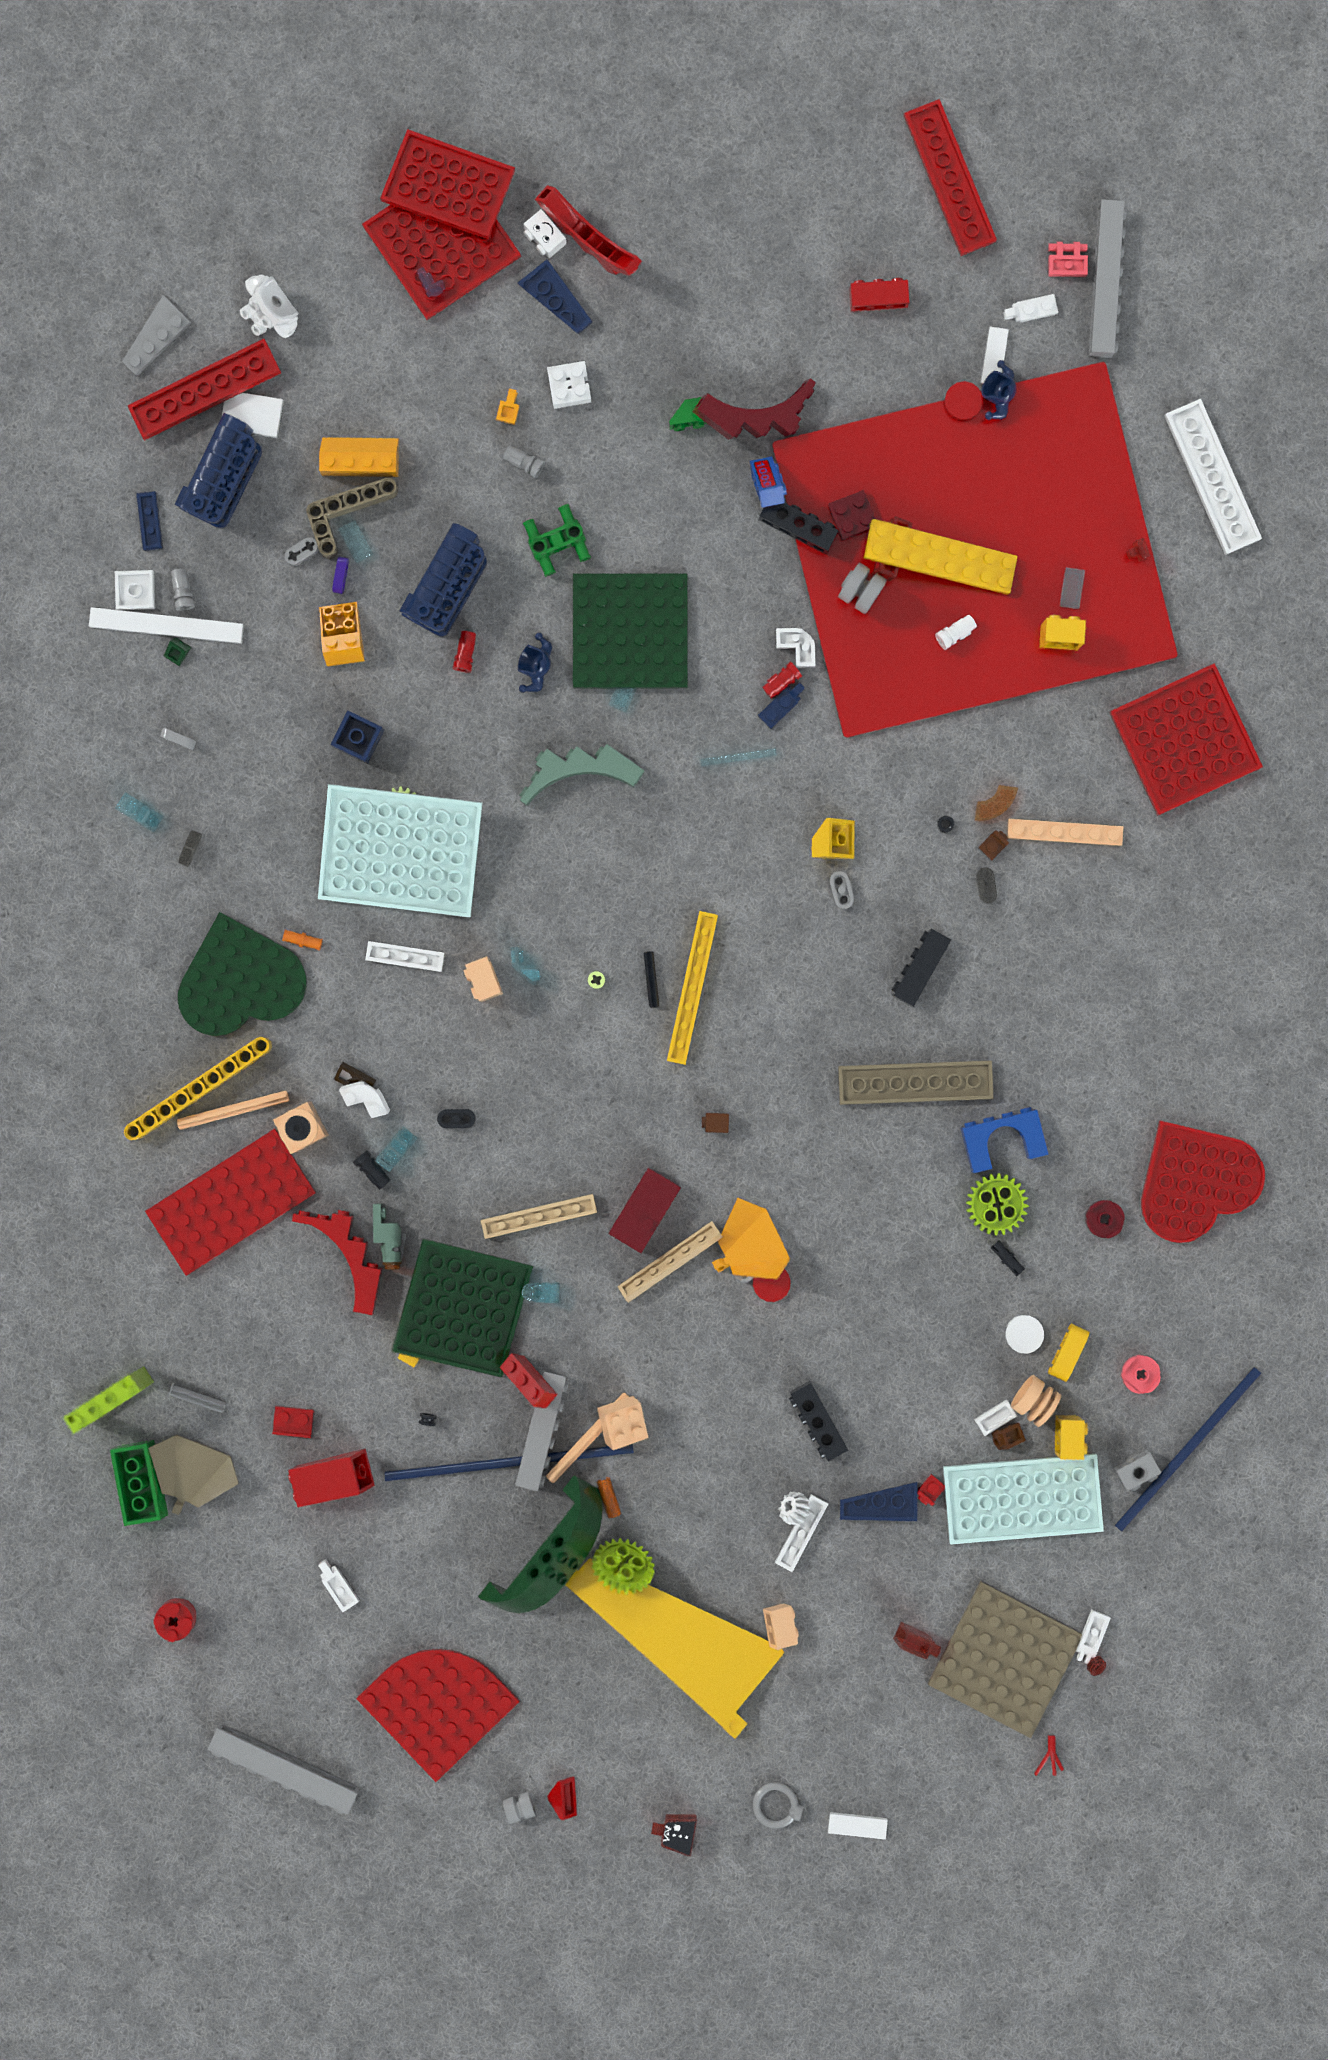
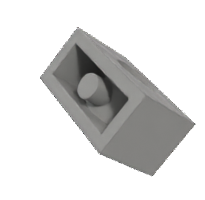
M1148 1450L1113 1468L1124 1489L1127 1491L1139 1489L1141 1487L1140 1484L1146 1481H1154L1158 1478L1157 1475L1161 1473ZM1142 1468V1474L1137 1477L1134 1476V1470Z

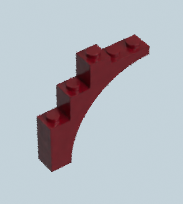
M810 378L804 381L799 389L784 402L762 409L734 407L707 393L702 396L692 412L728 440L734 437L737 438L743 428L755 438L765 437L770 431L771 426L786 437L791 434L794 435L799 429L800 425L798 423L801 418L797 415L804 408L803 402L805 399H809L814 393L813 387L816 382Z

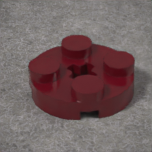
M1110 1200L1094 1202L1085 1214L1088 1230L1100 1238H1112L1118 1235L1125 1221L1122 1208ZM1101 1215H1109L1108 1224L1100 1222L1102 1219Z

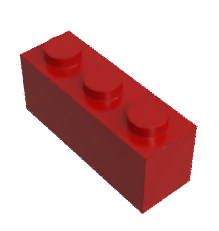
M893 278L892 281L875 279L872 282L857 280L850 284L851 312L908 308V280H903V278Z
M511 1353L501 1365V1370L533 1407L546 1409L558 1395L525 1356Z

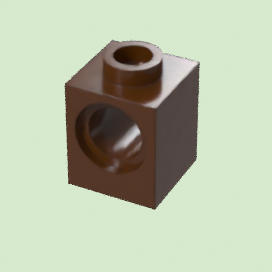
M706 1113V1117H702L701 1128H705V1132L729 1133V1113Z

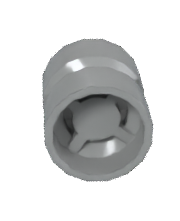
M530 1791L519 1794L518 1798L512 1796L503 1800L509 1824L520 1822L522 1817L529 1819L537 1815Z

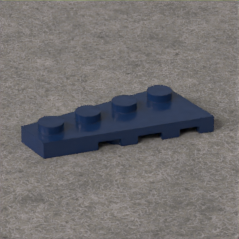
M545 260L517 283L577 334L593 323L548 260Z
M917 1482L841 1499L840 1520L917 1521Z

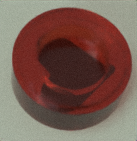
M1100 1656L1094 1657L1087 1664V1670L1092 1676L1100 1675L1106 1668V1662Z

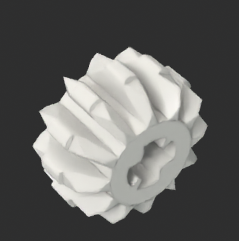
M789 1492V1495H784V1500L780 1501L782 1505L778 1508L781 1512L779 1516L785 1523L790 1525H800L801 1522H805V1517L809 1516L808 1510L811 1509L808 1505L810 1500L799 1492Z

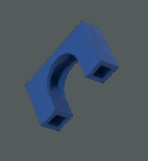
M1027 1107L1020 1109L1021 1113L1013 1115L1012 1111L1001 1114L1002 1118L995 1119L994 1116L984 1118L982 1123L976 1124V1121L964 1123L965 1127L960 1129L971 1172L977 1173L993 1169L987 1142L991 1133L1002 1126H1010L1019 1132L1023 1140L1027 1159L1049 1155L1038 1111Z

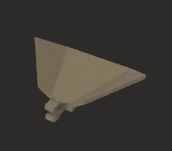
M174 1435L149 1447L162 1494L178 1498L172 1513L179 1515L185 1501L199 1508L239 1484L231 1456L212 1447L180 1435Z

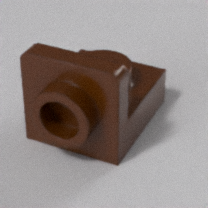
M995 830L978 849L992 861L1009 844L1007 841L1008 837L1002 831L998 832Z
M1014 1423L1001 1430L991 1432L993 1443L998 1450H1007L1026 1441L1019 1423Z

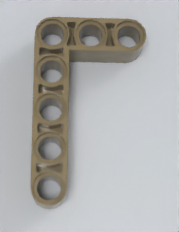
M384 478L312 502L307 506V515L319 551L323 557L332 559L338 553V547L329 520L393 499L398 494V487L392 478ZM387 485L394 486L391 492H385L384 488ZM369 491L376 492L373 498H367L366 494ZM351 497H357L355 504H349L348 500ZM338 503L339 508L334 511L330 510L331 504ZM320 509V515L312 516L313 510ZM326 527L327 531L325 534H318L319 528ZM332 545L333 550L331 552H324L325 546Z

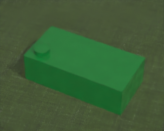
M154 1440L121 1445L110 1450L124 1526L158 1521L168 1516L165 1494L161 1492L149 1452V1447L155 1445Z

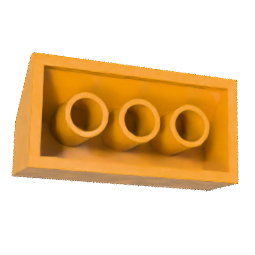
M322 437L319 451V471L322 476L398 477L399 438Z

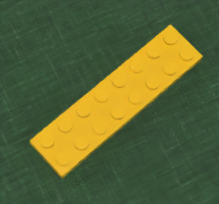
M876 519L871 520L864 555L865 559L1007 595L1011 592L1018 557Z

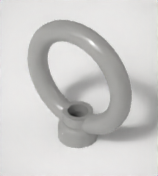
M779 1782L767 1783L756 1792L753 1798V1811L756 1818L764 1826L779 1829L788 1826L794 1820L800 1821L804 1806L799 1805L796 1794L787 1785ZM772 1790L785 1793L791 1802L788 1816L779 1821L770 1820L765 1817L760 1808L762 1797Z

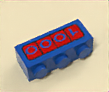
M772 456L750 461L752 480L761 507L785 503L784 495H787V491L778 463L774 464Z

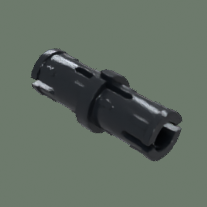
M1000 1240L990 1247L1002 1260L1001 1263L1003 1265L1006 1264L1016 1277L1025 1270V1267L1014 1257L1015 1254L1010 1252Z

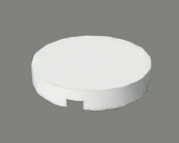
M1020 1315L1014 1317L1008 1323L1005 1337L1008 1345L1013 1350L1028 1354L1041 1346L1044 1340V1330L1037 1319L1028 1315Z

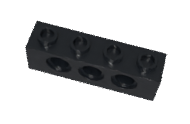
M782 503L763 508L759 521L827 555L838 533L835 525L829 522L823 523L819 521L816 515L811 513L807 515L801 512L802 509L793 504L790 506ZM784 511L787 513V517L780 519L777 513ZM802 520L804 526L801 528L796 527L794 521ZM817 528L822 534L814 536L811 530Z
M808 1381L790 1391L792 1397L789 1400L794 1408H799L801 1414L798 1416L803 1425L808 1424L810 1428L808 1434L813 1442H818L820 1447L817 1450L822 1459L826 1457L829 1462L849 1451L811 1382ZM807 1400L813 1402V1407L809 1410L803 1408V1403ZM816 1417L823 1420L822 1424L818 1427L812 1425V1421ZM823 1435H831L832 1440L829 1443H823L821 1441Z

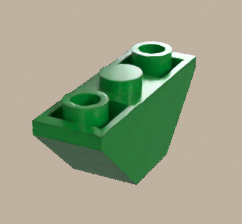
M702 397L685 399L670 419L669 429L679 432L685 430V427L693 426L694 429L704 427V424L707 423L692 412Z

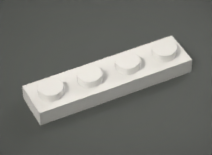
M368 941L365 960L442 972L445 953Z
M813 1494L808 1498L810 1500L808 1505L811 1507L808 1510L809 1516L805 1517V1522H801L800 1525H794L775 1560L776 1564L793 1572L828 1506V1502Z

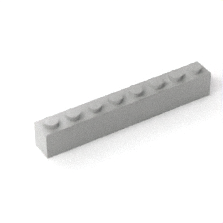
M1101 199L1098 205L1088 357L1112 358L1118 350V341H1115L1120 326V323L1117 322V315L1120 314L1121 303H1118V296H1121L1122 284H1119V277H1122L1123 265H1120V262L1124 256L1125 249L1122 246V239L1125 238L1126 227H1123V220H1126L1127 208H1124V201Z
M222 1724L218 1726L207 1749L216 1757L229 1759L228 1761L233 1765H242L246 1767L247 1771L254 1774L259 1773L268 1781H276L285 1789L298 1791V1794L302 1797H311L322 1806L328 1805L339 1814L345 1813L348 1815L360 1789Z

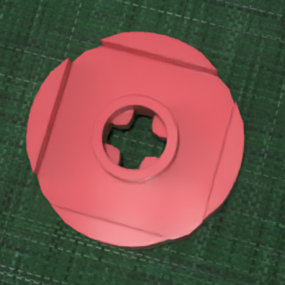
M1136 1355L1124 1363L1121 1378L1124 1385L1132 1392L1137 1394L1150 1393L1160 1383V1368L1152 1358ZM1144 1369V1375L1146 1377L1144 1379H1137V1371H1142Z

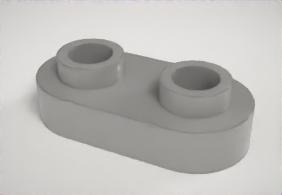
M842 871L834 872L829 879V884L835 905L840 909H848L854 902L849 878ZM836 878L842 879L841 885L836 884ZM842 896H845L847 898L846 903H842L840 901V898Z

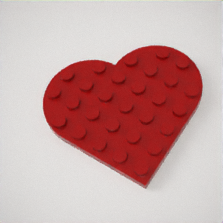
M1159 1120L1141 1197L1143 1218L1148 1227L1157 1236L1176 1243L1194 1241L1211 1229L1218 1213H1239L1256 1202L1261 1195L1265 1183L1263 1162L1256 1153V1150L1242 1140Z

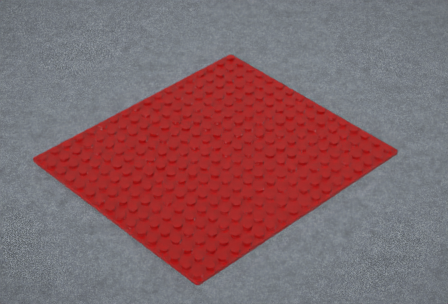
M1105 362L1017 382L1016 394L1009 402L1008 414L1004 419L987 420L985 418V413L988 411L996 412V406L984 397L979 413L974 418L966 421L956 420L951 417L945 409V400L773 442L772 447L776 463H778L783 483L786 486L787 495H784L786 504L800 507L802 509L801 512L807 515L809 513L816 515L819 521L823 523L829 522L835 525L828 507L829 503L864 490L876 520L887 523L893 521L892 524L1018 556L1011 592L1007 595L896 567L898 569L896 571L897 574L892 577L895 566L880 563L879 568L875 570L877 561L864 558L869 530L843 541L839 533H837L827 555L795 539L842 733L845 738L1177 657L1178 653ZM802 520L794 521L796 527L801 528L804 526ZM817 528L811 530L814 536L822 534ZM859 562L870 569L866 580L870 581L876 573L887 580L866 615L855 609L858 600L857 596L849 604L838 598L843 588L841 587L849 572L851 570L854 571ZM970 615L977 627L971 631L970 635L962 640L958 639L956 644L944 650L938 643L935 634L941 630L943 631L945 627L949 628L961 618ZM1051 615H1059L1061 619H1069V617L1076 616L1080 617V620H1086L1084 644L1078 650L1040 648L1041 624L1046 618H1049Z

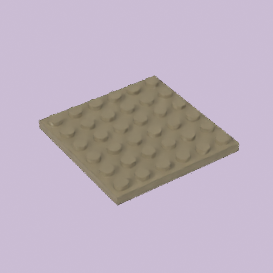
M980 1581L928 1681V1685L1031 1738L1077 1650L1082 1633Z

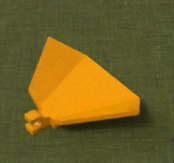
M737 1198L721 1233L723 1238L718 1240L725 1258L712 1262L715 1270L719 1273L730 1266L732 1274L736 1276L778 1279L788 1264L790 1257L767 1209Z

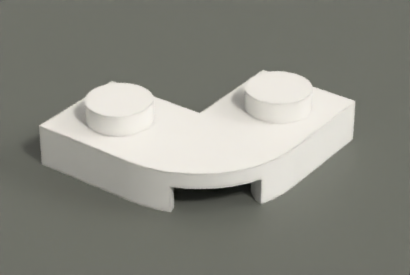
M776 628V649H795L796 668L815 667V643L811 636L800 628Z
M356 1082L342 1086L339 1089L347 1106L364 1102L371 1118L386 1115L390 1111L382 1092L379 1089L375 1090L373 1087L366 1085L365 1082Z

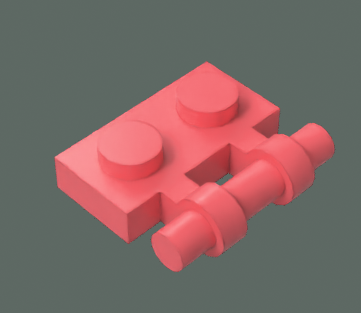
M1063 242L1049 243L1048 251H1054L1056 255H1049L1048 276L1087 277L1088 255H1080V252H1087L1088 245L1080 244V242H1073V244H1063ZM1063 252H1073V255H1063Z

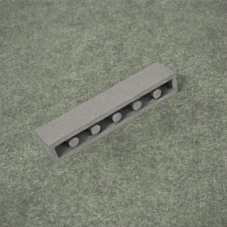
M546 1371L543 1373V1378L558 1395L546 1409L538 1407L534 1409L515 1486L539 1491V1488L544 1486L546 1476H543L544 1468L548 1469L551 1457H547L549 1449L553 1450L555 1438H552L553 1432L558 1430L560 1419H557L558 1412L563 1411L565 1400H562L563 1392L567 1393L570 1383L566 1381V1376Z

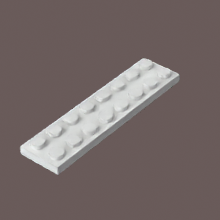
M1196 400L1166 413L1164 417L1224 554L1227 555L1261 540L1262 537L1202 400Z

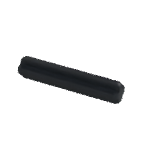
M647 951L644 952L648 1001L650 1008L659 1007L654 952Z

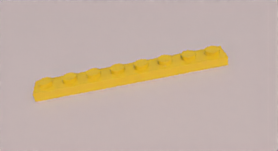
M699 911L667 1061L686 1065L718 918L716 914Z

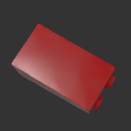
M366 1448L297 1465L288 1470V1479L292 1484L293 1499L297 1504V1508L360 1495L375 1486Z

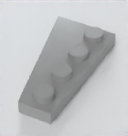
M163 295L122 362L137 377L191 324L190 321Z

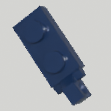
M798 683L793 689L790 686L784 689L758 714V717L771 730L801 700L798 695L805 687Z

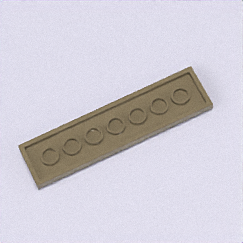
M992 1061L838 1066L839 1105L993 1099Z

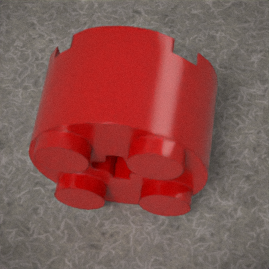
M173 1598L166 1601L158 1609L153 1620L157 1633L169 1642L185 1638L195 1626L196 1610L186 1599ZM175 1617L179 1619L176 1622L173 1621V1618Z

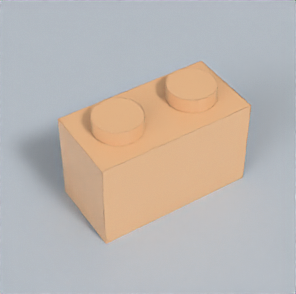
M783 1603L764 1608L763 1613L769 1647L779 1650L797 1645L799 1634L795 1627V1612L792 1606Z

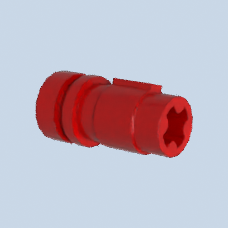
M461 631L457 655L454 657L456 661L453 662L452 667L454 670L465 673L471 672L472 655L476 643L475 633Z
M790 661L786 668L783 667L779 674L776 673L767 680L768 683L762 688L772 699L786 689L789 684H794V680H799L802 674Z

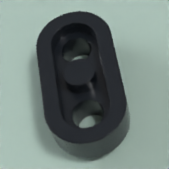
M445 1109L438 1114L437 1122L442 1128H470L476 1122V1115L470 1109ZM445 1115H449L451 1117L450 1122L447 1123L444 1121ZM464 1115H468L470 1117L469 1122L463 1121Z

